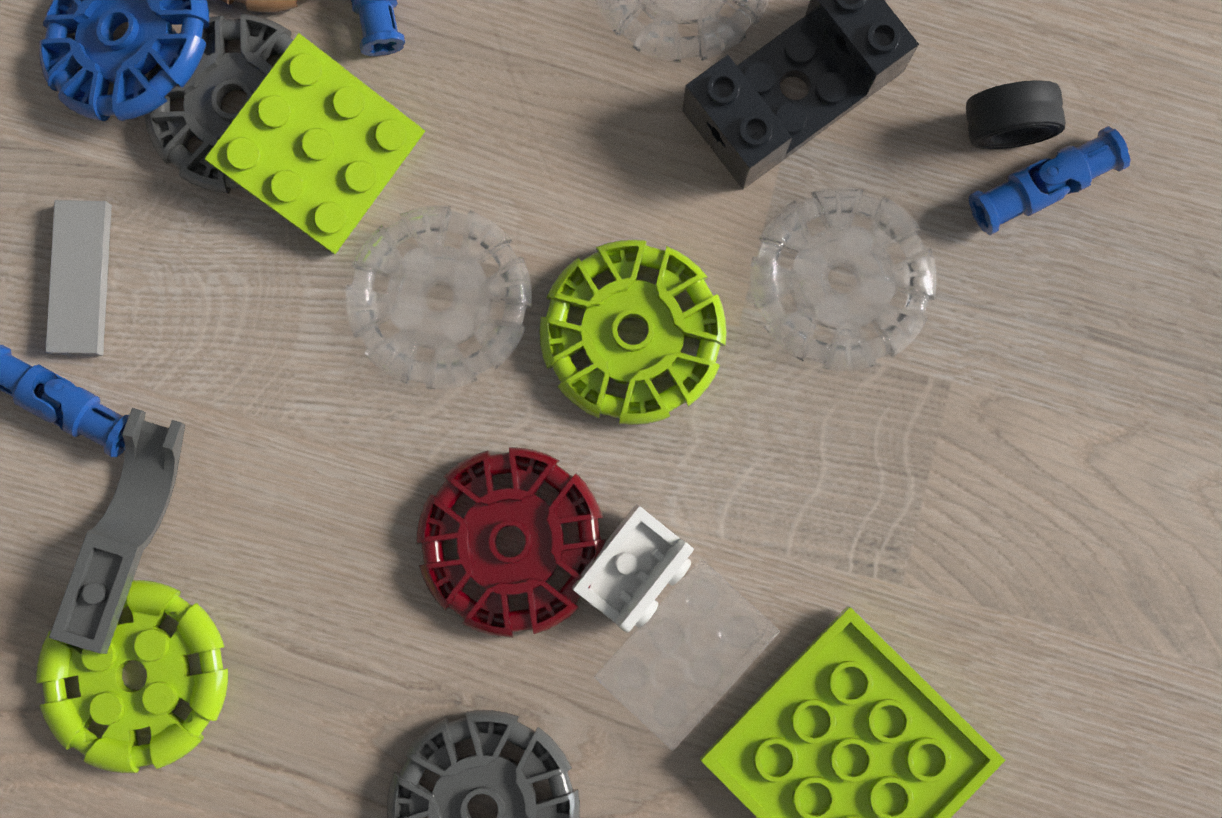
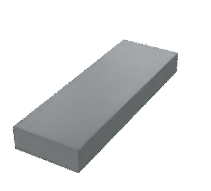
M54 201L45 351L48 354L103 356L112 205L106 201Z

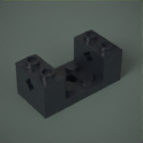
M810 0L803 18L744 61L736 65L731 57L726 55L686 84L682 111L744 190L902 74L918 48L919 43L885 0ZM788 77L800 78L807 85L808 94L799 100L789 99L781 92L780 83Z

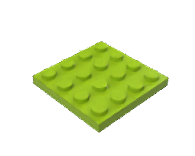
M849 606L821 632L700 757L704 765L757 818H951L1006 761Z

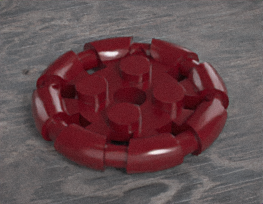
M509 447V452L492 455L487 450L475 454L454 466L443 476L446 481L435 496L431 493L429 494L423 506L417 528L416 544H421L424 564L419 565L423 580L435 601L444 611L450 608L464 619L462 622L464 626L486 635L513 638V632L533 630V634L547 631L562 623L580 608L576 603L582 596L575 592L572 587L577 580H580L582 577L580 574L593 557L594 560L596 559L606 539L601 540L598 519L603 517L592 491L577 473L572 476L558 466L560 460L537 450L520 447ZM512 473L513 488L494 491L493 475ZM544 482L560 493L550 506L543 499L534 495ZM462 493H465L476 502L468 510L464 518L451 509ZM577 522L580 542L564 545L561 524ZM508 526L518 527L524 533L526 539L524 550L515 557L502 555L496 547L498 533ZM457 539L459 559L445 561L442 541ZM558 565L571 574L560 591L546 582L555 573ZM471 577L479 585L487 589L478 602L462 591ZM527 592L529 609L510 611L508 595Z

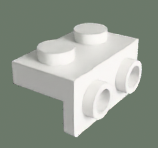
M635 504L605 542L596 559L594 560L593 557L591 562L580 574L582 577L580 580H577L572 589L611 619L624 632L629 633L634 626L640 628L652 617L658 607V602L655 599L667 584L675 585L685 575L691 565V560L688 557L694 548L677 537L642 507Z

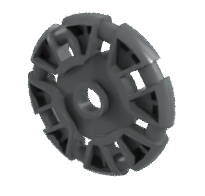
M242 14L240 19L225 20L223 15L209 18V27L203 29L202 39L206 42V47L194 74L183 88L177 85L165 96L168 101L167 103L144 116L146 128L154 148L166 164L173 163L180 169L179 176L203 189L229 194L231 188H242L205 161L206 156L239 113L230 114L223 112L222 101L226 94L234 90L244 91L247 94V101L250 99L272 69V66L266 60L270 55L277 53L282 56L293 41L290 30L276 22L255 15ZM228 40H241L242 53H226L225 47L228 44ZM158 63L150 70L148 80H151L163 69ZM176 98H184V111L170 112V102ZM196 135L203 144L192 154L187 149L188 141Z
M474 710L466 711L465 718L452 722L445 718L433 724L411 743L404 752L408 757L400 772H394L390 783L387 799V818H424L427 816L428 818H472L468 811V803L472 797L478 794L489 795L496 801L498 806L496 818H580L579 790L572 788L568 774L572 767L567 757L546 732L539 727L534 731L518 722L519 716L507 712ZM472 738L476 754L459 759L455 743ZM506 741L525 750L518 765L512 758L499 755ZM426 768L440 775L433 791L421 786V783H419ZM548 779L552 796L537 801L532 783Z

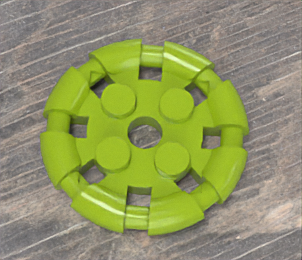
M620 240L596 247L597 252L581 261L579 258H576L562 271L551 286L546 299L550 300L547 315L540 318L539 335L542 356L546 368H553L561 382L557 387L573 404L586 413L599 418L600 414L619 418V424L638 425L658 422L669 418V412L684 403L689 407L706 391L715 378L720 367L716 363L720 346H726L727 331L724 309L719 295L713 296L705 282L708 276L690 258L668 246H666V250L646 245L647 241ZM641 265L660 270L656 285L647 281L637 280ZM608 270L614 281L598 291L592 278ZM687 292L695 306L682 313L674 297ZM575 306L586 309L581 326L566 322L570 307ZM636 317L645 322L648 328V335L643 342L631 345L620 339L618 327L626 318ZM684 336L700 341L696 357L680 353L683 348ZM584 349L592 365L578 372L570 357ZM668 371L674 386L658 394L651 380ZM610 378L620 384L629 383L625 399L606 394Z
M133 580L124 607H129L131 610L133 622L119 624L118 621L107 654H99L49 638L51 631L48 632L40 651L36 670V684L42 683L45 704H40L39 706L55 738L66 750L73 747L85 755V763L99 769L118 773H138L140 767L154 765L156 769L174 763L191 752L204 739L201 733L210 720H217L223 707L228 686V668L223 669L220 648L225 646L215 623L198 603L191 605L179 597L181 591L154 581ZM167 615L179 622L177 630L172 637L166 631L159 628ZM199 652L202 673L190 675L187 655ZM131 660L140 662L147 671L146 683L138 691L128 688L122 677L124 667ZM78 676L81 696L67 699L64 678ZM181 698L189 703V706L192 708L185 721L172 712ZM93 720L98 724L109 726L101 738L87 730ZM150 726V743L138 745L136 730Z

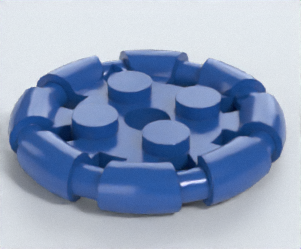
M52 0L43 20V26L47 28L45 39L39 41V57L44 78L50 89L59 91L58 97L61 103L84 117L98 121H107L110 116H116L118 120L124 121L148 114L167 103L168 101L165 96L177 85L183 88L197 69L206 47V42L202 39L203 29L209 27L207 0ZM128 22L129 25L126 33L120 39L113 41L115 29L122 23ZM182 24L181 33L177 34L172 25ZM75 33V41L72 38H67V35ZM158 63L163 69L151 80H148L145 74ZM109 83H114L112 95H107Z

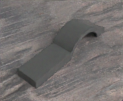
M135 408L131 409L122 434L125 442L124 463L114 497L100 521L86 533L49 636L51 639L99 654H107L142 553L160 527L170 503L176 482L185 431V424L175 420L171 421L169 428L145 421L146 412Z

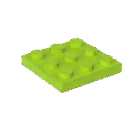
M298 33L206 156L205 161L329 252L336 254L423 136L425 130Z

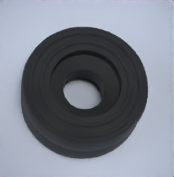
M1043 80L1019 81L995 86L971 96L966 102V117L969 123L968 132L972 146L980 149L1017 148L1043 142L1062 133L1065 130L1066 121L1062 107L1063 99L1060 86L1055 82Z

